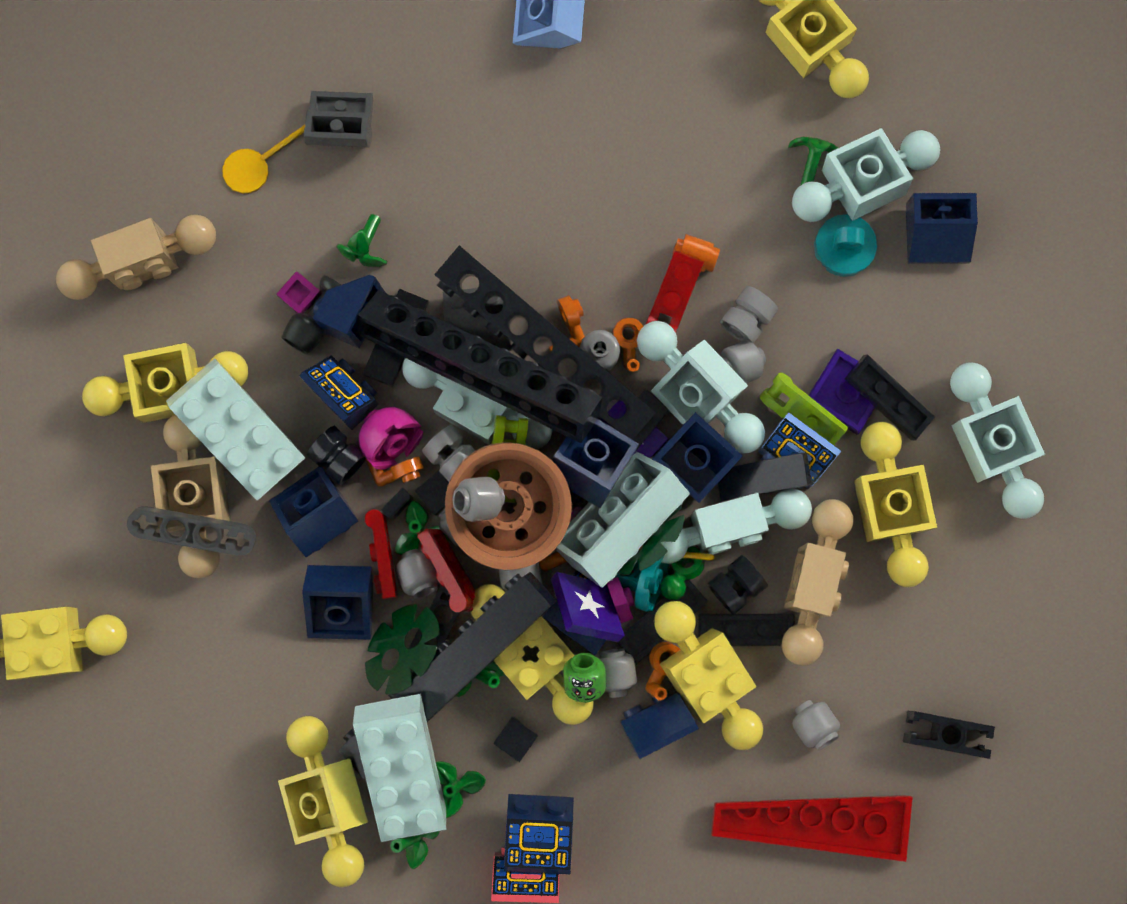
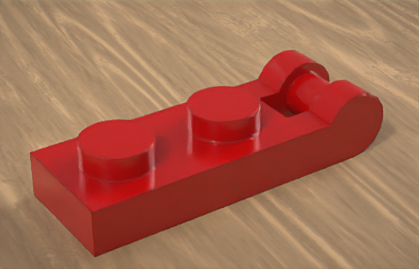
M678 250L674 251L646 324L658 321L660 313L672 317L669 325L677 332L704 264L703 260Z
M372 509L366 513L365 523L372 529L374 543L369 544L372 563L377 562L379 574L374 575L376 593H382V598L385 600L398 598L387 519L379 510Z
M425 529L417 535L422 544L420 546L421 551L433 563L437 571L436 578L439 583L448 590L451 596L449 599L450 608L454 612L473 611L475 589L446 537L440 529Z

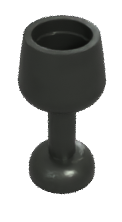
M323 275L319 283L323 291L320 297L323 298L327 290L341 284ZM314 306L308 315L302 313L292 315L281 336L286 343L306 355L315 348L324 336V330L313 320Z

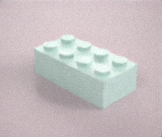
M215 358L166 400L168 407L256 500H259L305 459L294 443Z
M636 452L601 508L589 502L569 523L566 534L556 547V550L571 567L603 588L616 576L623 565L637 554L639 548L659 529L663 522L682 505V502L690 493L669 468Z
M421 694L355 706L353 727L381 842L446 830V806Z

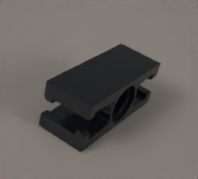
M908 710L906 723L913 724V721H919V719L931 722L930 739L916 738L917 732L910 731V734L904 733V743L990 759L991 750L985 749V745L978 744L976 750L966 747L965 742L967 730L969 729L980 730V734H986V738L993 739L995 726ZM950 725L955 731V737L952 742L945 743L942 738V731L946 726Z

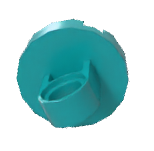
M848 214L836 215L827 220L817 232L814 242L815 256L827 268L826 270L830 274L841 277L855 276L866 269L874 259L877 250L876 234L870 224L861 217L852 221Z
M664 556L642 571L639 570L638 558L633 568V574L628 576L616 574L614 577H619L622 588L629 587L631 591L636 592L635 608L649 612V610L652 611L661 595L660 584L663 573L668 574L669 564L662 563Z

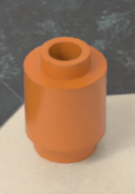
M685 234L684 239H677L672 256L674 251L678 250L703 260L704 264L700 272L704 273L705 270L713 272L720 248L714 247L712 242Z

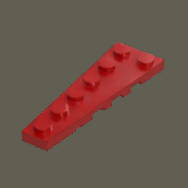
M894 795L714 802L711 836L906 862L913 797Z

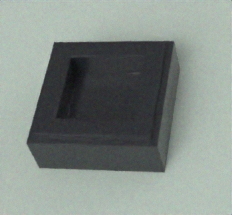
M440 471L415 490L435 516L445 508L446 490L449 483Z
M402 487L380 511L391 521H394L413 501V497Z
M512 717L493 744L520 762L538 735Z

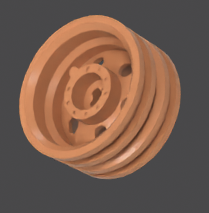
M502 442L484 446L471 453L459 464L448 483L445 497V514L451 535L458 546L469 557L491 568L514 570L538 563L556 549L565 536L570 523L572 502L564 475L557 465L545 454L526 445ZM490 469L498 470L500 477L496 482L503 489L505 496L509 500L515 498L516 504L512 505L514 510L507 513L505 509H501L498 516L491 520L466 521L454 509V490L466 478L487 477ZM527 471L532 475V481L529 484L521 483L520 475L522 472ZM538 501H542L546 505V510L541 514L534 511V504ZM485 526H492L495 529L493 537L487 538L483 535L482 530ZM519 528L526 529L528 533L526 539L518 540L515 537L516 530Z

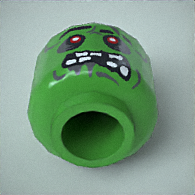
M579 653L565 663L563 680L565 693L568 697L577 702L588 703L599 699L604 694L606 689V670L604 663L599 658L590 653Z

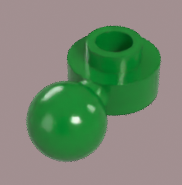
M694 546L687 549V552L701 553ZM682 558L677 562L671 563L674 574L668 575L662 580L660 585L662 595L669 600L680 599L686 591L684 581L694 579L703 572L705 567L704 560ZM694 563L692 567L684 568L686 564Z

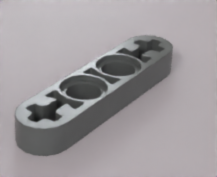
M138 507L130 514L127 520V528L134 537L225 554L246 555L253 549L256 542V533L249 525L154 507ZM144 515L147 522L156 524L159 521V517L163 518L160 525V533L156 532L158 526L148 525L143 530L140 528V523L135 522V520ZM171 520L180 521L185 527L184 534L180 536L171 535L167 530L168 522ZM204 526L213 527L217 532V539L212 542L204 541L200 537V529ZM224 529L229 530L226 535L228 537H237L238 533L241 532L244 533V539L249 540V542L244 543L243 547L237 546V540L227 538L225 544L220 543L224 536Z

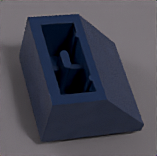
M913 193L906 203L908 264H969L971 262L978 225L977 193Z

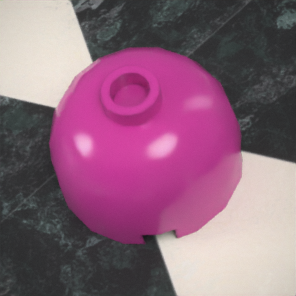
M398 407L373 410L365 417L360 429V449L375 469L383 470L398 464L394 460L402 452H405L406 457H408L419 445L423 436V431L420 429L422 426L409 412Z

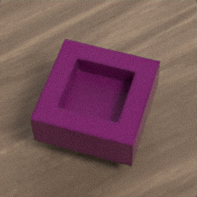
M297 271L276 293L296 313L302 314L322 294L318 288Z
M619 577L613 578L607 585L620 621L623 623L633 619L630 607L635 605L630 588H622Z

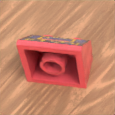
M501 847V852H495L491 901L559 903V874L504 871L505 847Z

